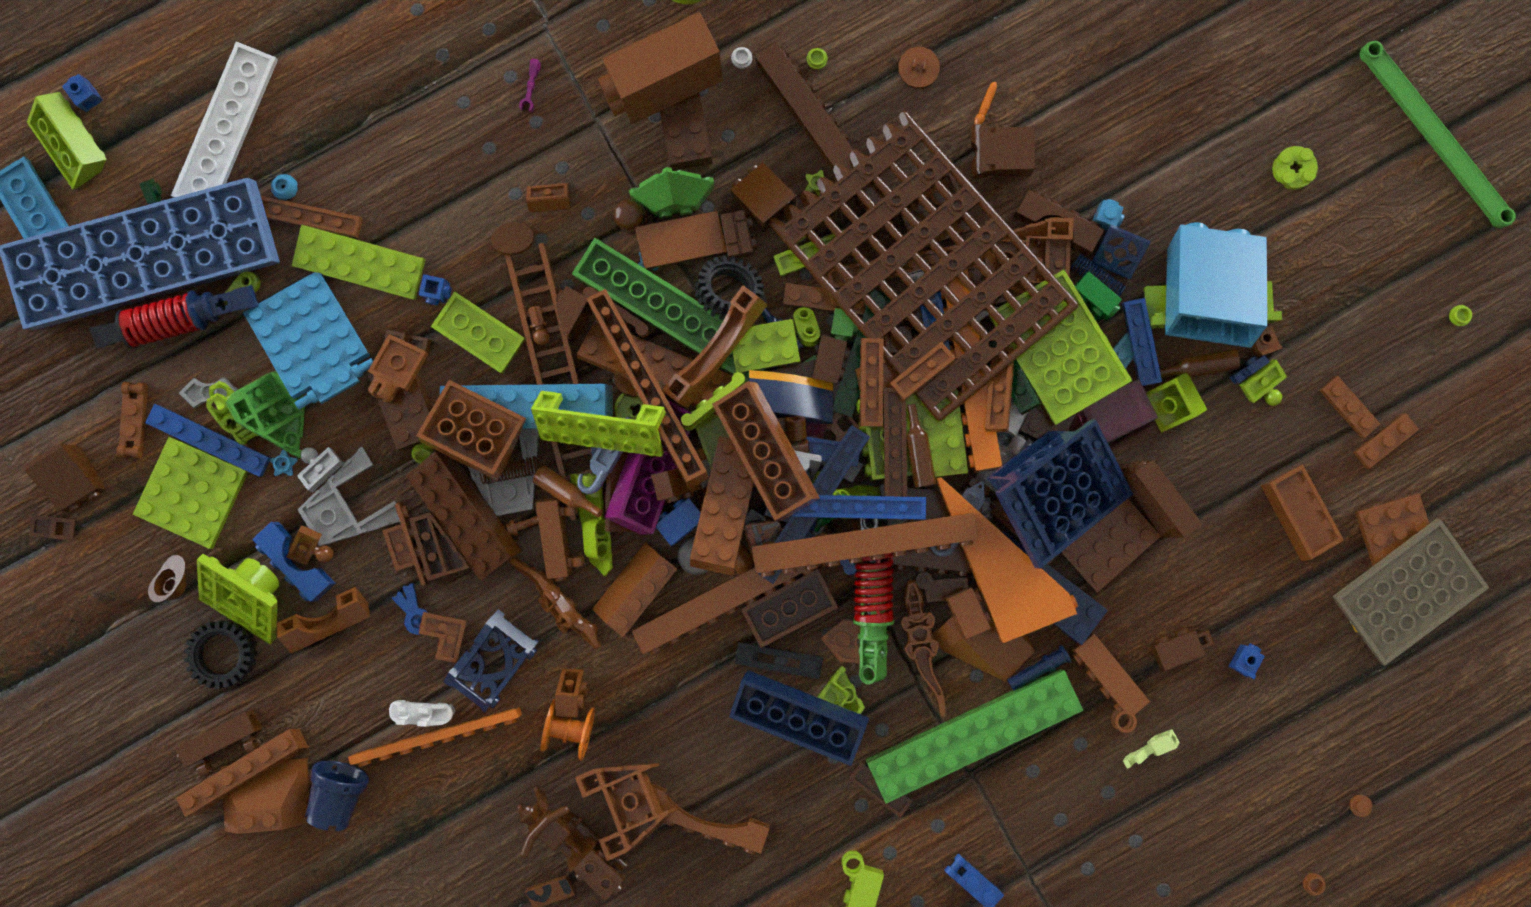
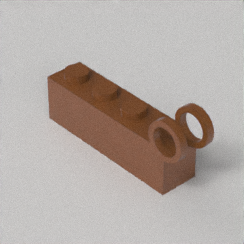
M1091 633L1082 645L1076 643L1070 648L1074 653L1071 656L1079 665L1083 664L1087 669L1085 673L1092 682L1097 681L1101 686L1099 690L1106 699L1111 698L1115 703L1113 706L1115 710L1110 716L1111 725L1123 733H1129L1137 725L1135 714L1150 703V701L1098 637ZM1127 714V724L1120 727L1118 723L1120 716Z

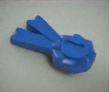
M411 583L409 586H403L406 597L403 592L399 591L397 596L392 599L406 613L404 624L410 633L420 635L418 631L422 614L427 612V610L419 608L414 583Z

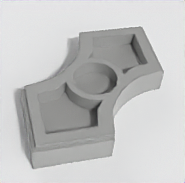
M223 377L218 380L226 383L234 392L238 390L227 378ZM193 378L179 394L193 408H197L206 403L207 399L210 398L209 387L215 383L205 384ZM222 388L214 390L215 394L227 395L226 390Z

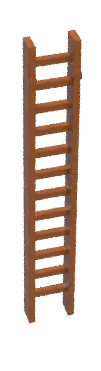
M544 243L538 244L543 261L542 265L536 264L524 267V269L516 271L513 255H505L537 385H545L544 378L568 372L571 373L573 384H580L570 340L563 333L556 308L558 292L546 245ZM545 270L548 285L521 291L518 277ZM550 291L553 305L543 307L541 311L542 314L555 311L558 325L545 329L549 334L560 331L564 346L537 352L533 340L534 332L531 331L528 319L530 317L529 311H526L523 297ZM561 352L566 353L569 366L542 373L538 358ZM551 441L559 474L571 481L570 475H567L564 460L587 454L592 456L591 447L562 455L559 442ZM587 470V471H583V472H579V473H575V474H586V473H587V474H594V473L592 472V470ZM604 481L603 500L604 508L606 510V483ZM577 513L570 516L571 521L578 520Z

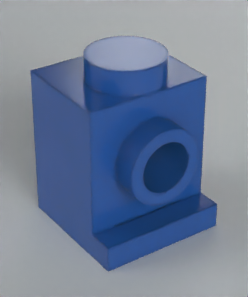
M1251 643L1248 646L1240 644L1228 667L1248 678L1255 679V674L1265 656L1260 654L1261 649ZM1252 656V660L1248 663V658Z

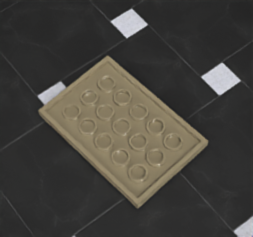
M1436 518L1332 597L1380 664L1385 666L1489 587L1442 520Z

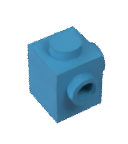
M1111 199L1103 200L1098 205L1092 221L1097 222L1100 228L1105 231L1108 230L1110 224L1120 227L1124 219L1122 214L1124 207L1120 206L1117 201Z

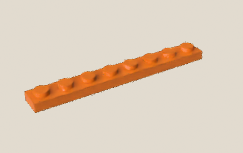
M520 707L358 752L348 757L350 765L358 763V767L370 764L371 759L379 757V761L391 758L392 753L400 752V755L412 752L413 747L420 746L421 749L434 746V741L441 740L442 743L455 739V735L462 734L463 737L475 734L476 729L483 728L484 731L496 728V724L504 722V725H509L517 722L516 718L522 715Z

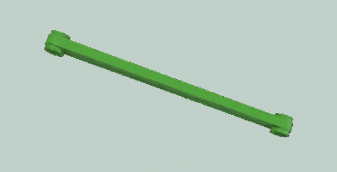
M1371 41L1364 45L1360 51L1361 60L1367 64L1489 218L1491 224L1496 228H1504L1511 225L1516 218L1514 210L1498 194L1383 49L1382 44L1378 41ZM1369 49L1374 52V55L1369 52ZM1501 214L1504 216L1505 221L1502 220Z

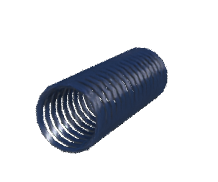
M1082 254L1077 257L1070 267V270H1072L1077 264L1073 270L1074 272L1081 264L1076 272L1077 274L1084 266L1078 275L1080 276L1086 269L1081 278L1090 269L1089 272H1092L1093 275L1095 274V277L1099 274L1097 279L1100 277V281L1104 279L1103 284L1108 279L1105 285L1110 282L1108 288L1112 285L1110 290L1117 284L1113 292L1119 287L1115 293L1118 296L1126 288V285L1114 279L1106 271L1103 272V269L1095 265V263L1092 264V261L1087 259V257L1084 258Z

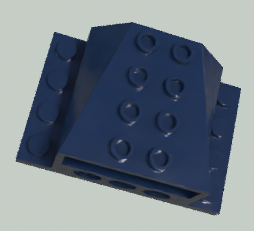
M1089 420L1076 431L1046 432L986 478L997 490L995 493L1031 562L1038 569H1041L1133 495L1097 420Z

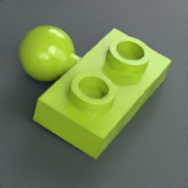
M1272 359L1239 386L1249 402L1255 403L1264 396L1265 402L1268 405L1276 406L1282 401V394L1279 390L1273 388L1287 376L1278 361Z

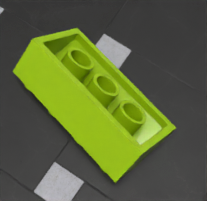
M61 92L36 96L27 124L71 188L77 189L102 171L106 162L105 154L98 148L92 135L87 132L82 125L81 119L76 116L71 109L70 103L65 100Z

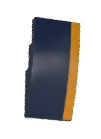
M749 370V381L758 383L776 418L803 416L806 423L833 424V383L793 374Z

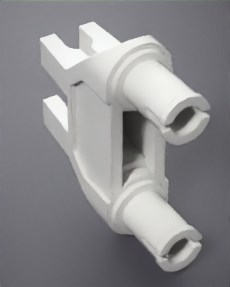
M397 700L391 703L389 708L390 717L397 725L415 724L424 727L443 725L449 722L455 713L454 706L446 703L430 704Z

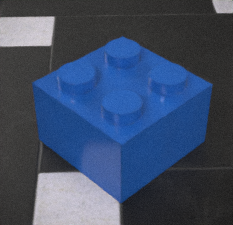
M685 498L680 499L673 505L675 509L671 513L666 511L659 516L656 528L671 546L677 544L698 526L701 511L690 498L687 500Z

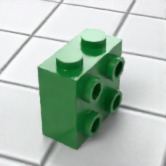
M1090 272L1086 273L1074 285L1097 322L1103 319L1108 320L1120 309L1118 304L1122 299Z

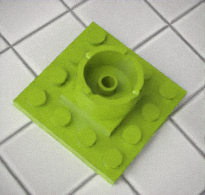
M202 554L197 559L199 600L271 645L276 639L278 601L272 595L279 587V581L275 574L265 565H260V562L254 559H245L233 570L223 567L216 558Z

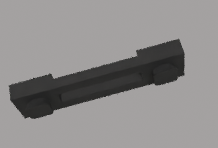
M739 642L735 664L820 679L823 657L769 647L761 648L759 645ZM758 653L801 660L800 667L795 668L757 661Z

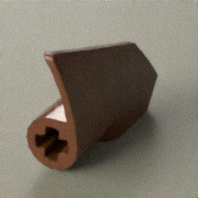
M789 416L777 418L792 448L795 451L810 453L805 417Z

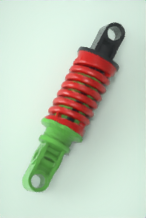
M861 518V530L888 526V520L875 519L876 524L874 525L873 519ZM893 553L884 554L885 558L871 560V556L862 557V562L864 563L855 564V569L861 571H856L854 576L861 579L855 580L854 584L859 586V588H855L854 593L861 596H856L854 601L861 603V605L854 607L856 612L853 624L860 626V633H858V639H860L859 677L865 684L882 681L887 675V640L889 639V634L886 632L887 626L894 624L893 610L891 609L893 607V593L891 592L893 591L891 583L894 579L891 576L894 572V569L891 567L894 564L892 559Z

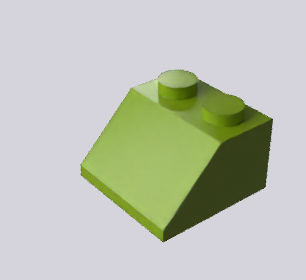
M1187 373L1142 394L1161 433L1197 417L1207 410Z

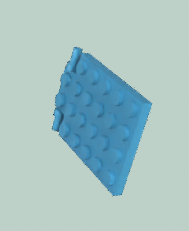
M314 272L260 302L258 306L251 307L243 312L290 396L296 399L307 392L306 396L294 402L298 409L305 407L311 402L314 404L320 401L323 404L360 382L358 378L363 376V373L369 370L373 363L372 358L357 365L358 362L369 357L370 354L321 273Z

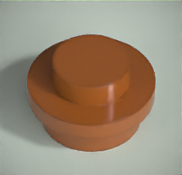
M1364 795L1354 796L1349 804L1351 812L1358 817L1368 816L1373 807L1371 800Z
M1310 873L1303 880V888L1308 894L1317 896L1325 891L1326 883L1321 875Z

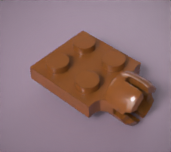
M389 334L368 370L370 374L374 375L373 381L368 387V392L377 399H383V402L390 403L397 391L400 389L409 390L428 353Z

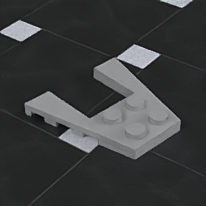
M522 429L519 435L522 455L524 459L527 457L529 461V457L532 459L534 455L538 456L539 432L538 429ZM468 467L479 492L497 516L534 509V475L483 485L479 472Z
M360 447L298 509L308 528L322 534L318 541L319 546L328 545L400 522L395 508L397 502L394 501L358 523L338 490L339 486L374 466L363 447Z

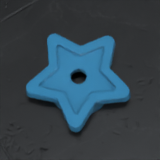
M282 450L279 456L270 458V462L275 469V476L282 473L289 476L293 475L292 466L298 461L297 458L289 457L285 450Z

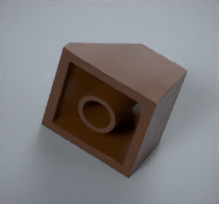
M566 286L564 291L561 290L557 295L556 308L563 333L571 342L576 343L592 312L586 300L588 297Z

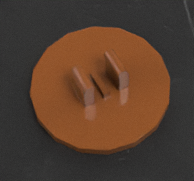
M914 47L907 50L901 56L898 64V72L901 79L913 88L930 86L937 79L940 71V63L937 56L931 50L924 47Z

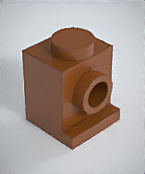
M1272 325L1266 327L1252 346V351L1256 357L1282 349V345L1279 344Z

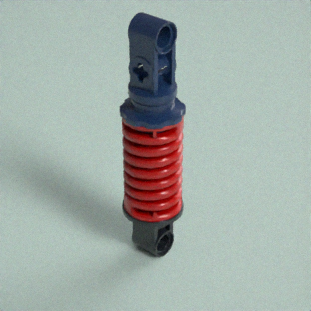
M252 285L216 296L211 292H206L199 296L198 293L189 291L182 297L177 295L174 298L152 302L150 305L144 304L142 307L136 306L134 309L118 310L114 323L91 327L89 330L96 349L116 344L119 341H122L129 349H135L139 345H146L149 342L164 340L165 338L187 334L196 330H206L208 322L218 321L221 314L248 309L259 304ZM223 301H227L228 305H223Z

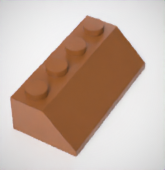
M645 542L592 610L608 626L624 637L679 568Z

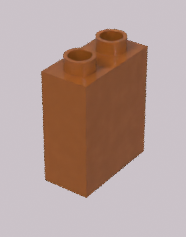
M698 12L602 58L608 74L598 78L614 117L625 112L630 124L633 125L722 82L723 74L720 51L701 13Z

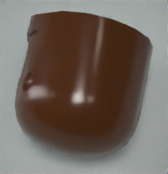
M626 199L619 202L614 208V221L627 234H636L635 227L640 225L643 215L645 220L642 226L648 225V214L636 201Z

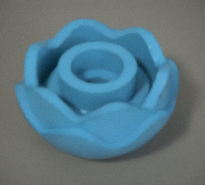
M281 174L273 179L271 191L276 198L286 201L296 195L298 183L290 175Z

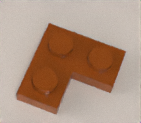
M423 612L418 634L439 638L435 659L457 663L466 620Z

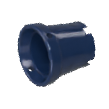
M338 761L317 762L312 766L311 770L312 786L305 813L306 821L308 824L328 831L329 825L336 826L335 831L345 830L349 825L360 794L367 788L369 776L362 769L348 763Z

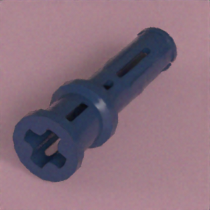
M1060 645L1058 650L1049 655L1044 654L1041 657L1042 660L1015 676L1008 678L1007 681L1013 691L1049 671L1050 673L1055 672L1057 667L1066 662H1072L1064 647Z

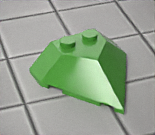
M666 167L662 170V173L655 174L640 183V188L630 189L629 193L632 200L639 203L655 217L659 216L660 219L672 217V214L680 213L682 216L693 214V211L699 209L715 186L712 177L701 178L699 174L681 170L676 172L672 171V168Z
M277 371L270 372L231 394L226 404L236 423L297 458H301L302 450H299L300 437H303L305 407L298 409L294 402L301 399L303 395L293 399Z

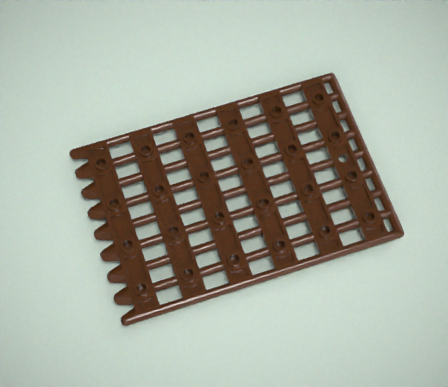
M901 111L899 119L903 126L902 129L889 123L883 126V133L887 140L885 143L875 137H869L866 141L870 152L869 156L860 151L853 150L850 153V159L854 166L852 170L842 164H836L833 169L837 179L836 183L825 177H820L817 181V186L821 193L819 197L810 191H803L800 197L804 205L803 210L788 204L784 208L788 222L785 224L777 218H771L768 224L866 338L882 339L888 333H891L903 348L895 355H892L885 346L883 358L898 376L939 343L943 342L944 344L951 337L965 353L922 389L914 393L935 419L942 421L1074 312L1079 305L907 111ZM921 142L934 154V157L926 163L913 151ZM905 155L918 168L909 177L896 164ZM888 169L902 182L894 190H891L880 178ZM949 173L963 187L954 195L941 182ZM872 182L885 195L877 204L863 191ZM933 186L946 200L937 209L924 195ZM855 196L869 209L860 218L847 205ZM916 200L930 214L921 222L908 210V207ZM977 205L991 218L982 227L968 213ZM838 210H841L852 222L843 232L830 218ZM899 214L913 227L904 236L891 223ZM961 218L974 231V234L965 241L952 227ZM822 223L835 235V238L827 245L814 232ZM882 228H885L897 241L887 250L874 236ZM944 232L958 246L949 254L935 240ZM1006 236L1019 250L1011 259L997 245ZM805 237H808L819 250L810 259L797 245ZM867 241L880 255L871 263L858 250ZM928 245L941 259L932 268L919 255ZM989 250L1003 264L994 273L980 259ZM850 255L863 268L854 277L841 263ZM911 259L925 273L915 282L902 268ZM972 264L986 277L977 287L963 272ZM834 268L847 282L839 290H836L825 277ZM1034 268L1049 283L1040 291L1025 277ZM894 273L908 287L899 296L886 282ZM956 277L970 292L961 300L947 286ZM1018 282L1032 297L1023 305L1009 291ZM878 286L891 300L883 309L869 296ZM939 291L953 305L944 314L930 300ZM1001 296L1015 310L1006 319L992 305ZM861 300L875 314L866 323L852 309ZM1062 301H1065L1067 306L1057 313L1054 308ZM922 305L936 319L927 328L914 314ZM984 310L998 324L989 333L975 318ZM1048 315L1051 319L1041 327L1037 322ZM905 319L920 333L910 342L897 328ZM967 324L982 338L973 347L958 332ZM1031 328L1034 333L1024 341L1020 336ZM995 341L997 343V347L990 348L989 342ZM1014 342L1018 347L1007 355L1004 350ZM997 356L1001 361L990 369L987 364ZM981 370L984 375L976 382H973L970 378ZM964 384L967 389L959 396H956L953 392ZM947 398L950 403L940 411L937 405Z

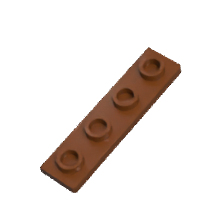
M398 502L395 504V508L401 524L382 531L395 570L398 571L415 565L421 586H424L428 583L414 540L412 527L407 519L410 517V513L406 505L403 506L402 502Z

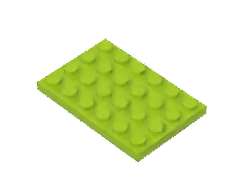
M1065 270L1053 276L1078 302V308L1016 359L1054 425L1061 423L1132 381ZM1045 280L1036 285L1035 288L1040 291L1049 283ZM1027 291L1016 297L1021 305L1032 298ZM1062 301L1054 309L1059 313L1067 304L1065 301ZM1008 302L997 308V311L1005 319L1015 312ZM988 314L994 326L997 327L996 321ZM1046 315L1037 323L1042 327L1051 318ZM1030 328L1020 337L1025 341L1034 332ZM1013 342L1008 347H1013L1015 349L1018 346Z

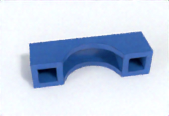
M270 522L252 539L257 544L255 546L256 549L271 559L270 564L286 575L284 577L285 580L300 590L299 595L304 600L310 602L318 601L336 583L322 568L306 571L297 567L291 559L287 558L286 556L293 537L279 522Z

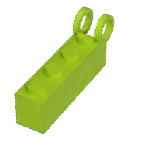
M854 850L847 851L842 857V866L845 874L850 876L849 881L852 884L850 890L846 889L843 902L846 903L845 907H875L884 877L883 870L864 865L862 855ZM855 858L860 861V864L857 868L850 869L846 866L848 860Z

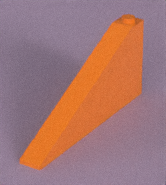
M941 477L936 478L937 486L950 516L974 513L978 540H973V545L962 546L999 640L1002 643L1077 614L1075 608L1078 607V604L1073 595H1070L1042 568H1035L1030 558L945 480Z

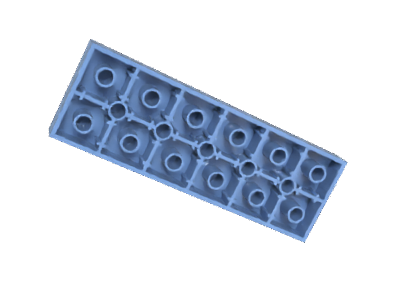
M244 178L0 245V256L22 328L26 330L42 329L280 263L257 182L250 178Z

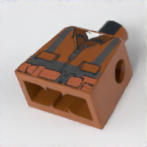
M765 520L745 523L744 532L753 563L752 547L773 544L784 529V527L781 528L780 521Z

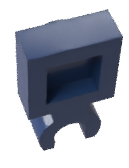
M1256 355L1244 362L1246 364L1245 367L1230 377L1234 385L1240 383L1249 375L1268 364L1269 360L1265 355L1258 358Z

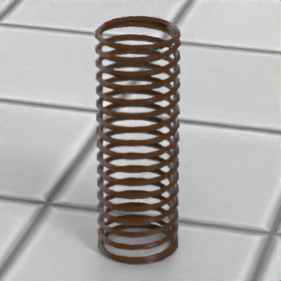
M535 455L532 459L529 457V461L527 457L525 459L522 458V461L519 458V463L517 459L515 461L512 460V463L509 460V465L507 463L501 474V480L500 477L498 481H493L491 478L490 482V477L487 476V483L486 475L482 474L483 482L479 472L482 484L485 485L492 482H502V480L529 477V475H534L533 466L536 473L537 468L539 469V464Z

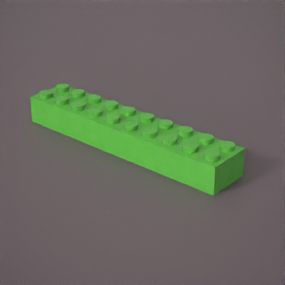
M594 238L572 273L575 279L588 287L594 288L598 292L606 289L614 303L698 355L711 341L724 321L719 320V314L716 313L715 317L711 316V309L706 312L703 309V304L700 305L692 297ZM733 352L729 354L719 367L732 376L736 373ZM766 368V369L755 370V371H766L767 368ZM749 372L742 373L745 376V382H748Z
M1057 669L1055 672L1035 679L1015 691L1012 690L865 760L885 803H889L1084 710L1065 670Z

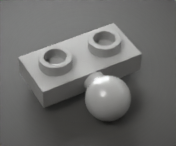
M307 447L302 450L301 459L309 465L297 477L307 490L313 493L344 463L330 447L319 456L316 449Z

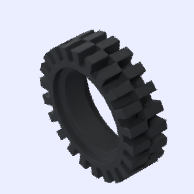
M722 256L720 261L718 257L713 258L712 262L709 260L702 267L696 281L695 295L696 298H699L698 303L700 305L705 304L703 309L706 312L711 309V316L715 317L716 313L720 314L719 320H724L731 303L719 298L711 287L712 279L721 275L738 279L746 288L761 299L764 285L761 283V276L756 277L758 271L756 269L750 271L752 265L748 263L746 266H743L744 260L739 259V262L736 263L735 257L732 256L729 261H727L726 256Z
M228 620L209 622L197 628L198 631L190 635L193 638L186 642L189 647L184 649V654H188V658H184V663H189V667H186L187 672H193L191 677L193 680L198 679V684H206L207 688H226L240 683L241 680H245L248 677L247 674L252 672L253 668L251 666L255 665L257 661L254 659V656L257 655V650L254 651L253 646H257L256 641L252 642L251 638L253 635L251 633L247 634V630L240 627L237 623H232ZM217 634L229 636L234 640L239 649L238 662L227 674L212 672L203 660V649L206 642Z

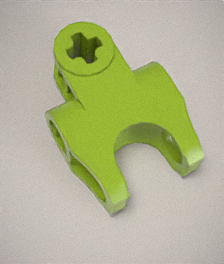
M218 381L209 387L210 398L206 401L207 409L223 430L232 433L239 444L245 445L248 440L259 435L235 422L226 404L234 391L226 383ZM222 388L226 390L227 395L215 394L214 390ZM213 402L215 403L217 409H214L212 407Z

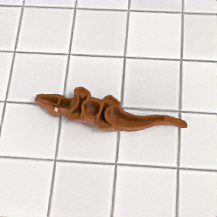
M517 557L509 562L512 567L535 584L541 595L538 599L541 607L547 613L550 612L556 619L555 624L563 634L572 629L580 634L593 648L598 649L601 646V641L597 638V626L577 613L573 600L569 597L566 598L560 591V588L553 583V580L547 579L544 572H540L535 567H530L524 562L522 563Z
M908 580L903 597L908 615L902 617L901 625L908 636V643L905 645L904 650L915 663L921 677L934 692L938 701L939 714L943 717L946 713L944 695L932 666V659L937 655L939 642L933 638L931 629L934 626L935 617L930 612H924V597L915 580Z

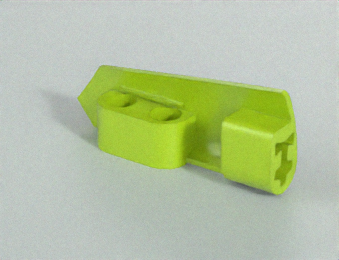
M571 474V482L578 486L577 479L580 474ZM583 474L582 482L584 486H592L597 476L595 474ZM602 485L597 492L585 494L588 501L603 510L602 515L598 518L583 508H578L583 530L584 553L589 558V562L603 576H607L613 567L610 532H605Z

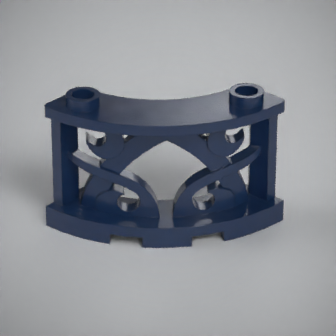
M499 609L485 623L474 640L475 643L469 649L470 653L466 651L443 681L449 687L453 686L474 702L484 713L489 707L495 708L501 700L498 696L526 659L530 661L538 651L535 647L539 641L537 639L533 641L504 619L505 614ZM492 638L495 640V643L500 641V644L493 647L489 644V640ZM512 639L517 644H513L510 646L509 641ZM520 645L524 648V651L521 653L517 652L516 646ZM503 648L505 669L496 673L483 674L485 660L479 651L482 649L494 652ZM513 658L519 659L513 667ZM473 661H477L480 665L478 673H474L477 668H472L471 666ZM457 678H460V679L466 680V681H471V682H473V683H472L471 687L469 688L468 686H466L464 683H462V682H461L460 680H458ZM505 678L504 681L498 687L496 680ZM478 682H483L480 687L481 693L484 692L486 687L491 689V694L486 700L474 692Z

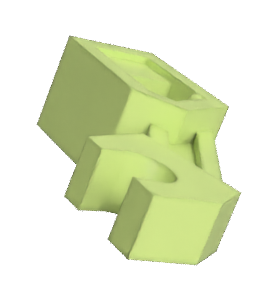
M1168 730L1153 736L1147 741L1148 744L1128 754L1123 762L1127 768H1130L1136 762L1138 764L1142 763L1152 753L1155 756H1159L1176 749L1180 742L1173 730Z

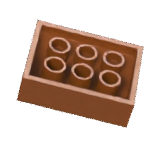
M448 380L416 437L421 443L498 481L511 457L526 418Z

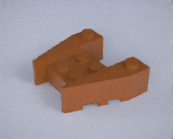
M659 763L600 767L575 777L583 798L603 791L618 832L599 840L607 861L636 849L677 811L675 807L662 812L646 772L658 767Z

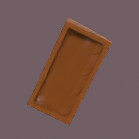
M1303 464L1260 485L1301 561L1312 560L1344 541Z

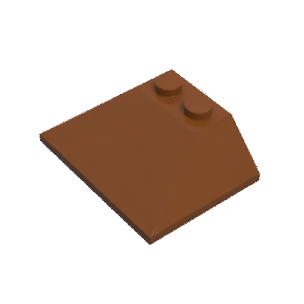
M308 758L287 760L252 778L223 798L225 832L243 834L275 831L308 824L306 821L307 817L305 818L310 796ZM229 765L221 766V770Z

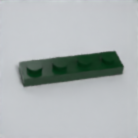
M990 341L989 347L996 348L997 343ZM1015 360L1011 397L1020 414L1024 415L1040 406L1041 403L1018 361Z

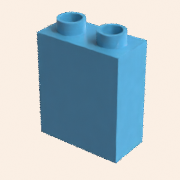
M1198 222L1180 225L1167 248L1165 335L1252 348L1267 327L1266 237L1251 235L1250 232L1244 229H1233L1230 231L1208 229L1205 224Z

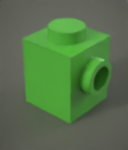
M835 308L830 336L843 341L851 340L852 335H857L858 328L842 309Z

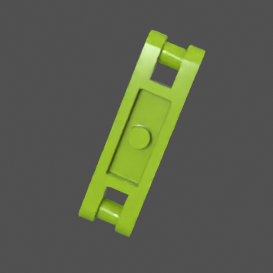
M740 372L734 373L732 381L728 385L717 388L713 392L714 396L708 401L706 399L701 401L696 406L697 410L692 414H684L681 417L683 428L686 431H691L715 412L712 404L745 384V376Z

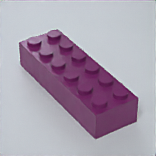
M668 400L682 426L681 417L686 413H692ZM684 429L686 435L689 436L690 431ZM662 439L661 443L664 451L662 457L628 453L604 518L638 534L653 535L666 499L657 500L651 475L677 468Z

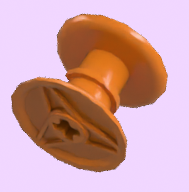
M554 698L543 729L541 752L547 750L553 737L563 740V743H567V741L579 743L578 758L582 761L592 732L595 707L589 710L586 720L583 722L574 720L573 717L556 716Z

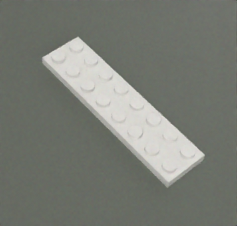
M239 42L235 43L171 194L172 197L175 198L226 184L278 59Z

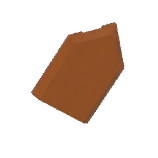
M843 619L823 635L821 639L839 662L860 664V639H858L860 626L853 624V620Z

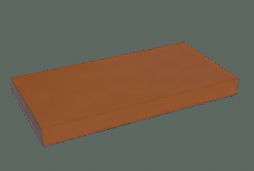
M717 211L635 227L643 266L646 270L727 253Z

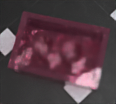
M1139 379L1119 388L1078 412L1083 425L1089 420H1097L1107 442L1158 418Z

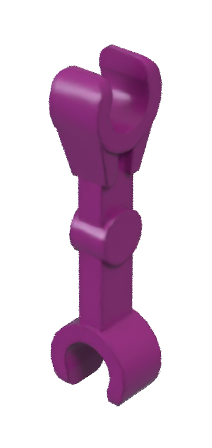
M532 58L530 60V78L527 82L526 98L522 99L519 103L521 111H523V106L526 103L530 104V113L534 110L531 97L535 88V78H537L541 67L538 59Z

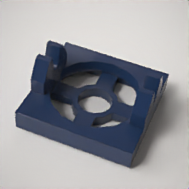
M1110 224L1107 232L1103 234L1102 240L1098 244L1092 264L1095 263L1099 267L1131 280L1150 245V241ZM1114 238H1124L1120 245L1112 246L1108 244ZM1131 241L1137 248L1136 255L1129 253L1128 245ZM1118 248H1123L1126 250L1127 255L1123 258H1117L1114 255V251ZM1104 250L1112 253L1113 260L1111 263L1105 258ZM1126 259L1131 261L1128 265L1118 266L1119 262Z

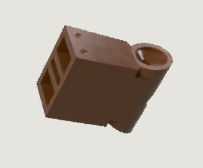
M977 124L971 126V145L975 152V156L971 161V179H981L990 175L1031 177L1035 169V127L991 128Z

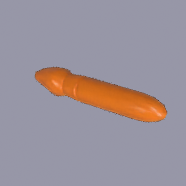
M996 82L990 84L979 113L975 117L974 125H981L984 122L985 115L997 89Z

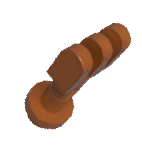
M538 515L517 523L514 520H510L506 527L511 536H519L518 531L539 524Z

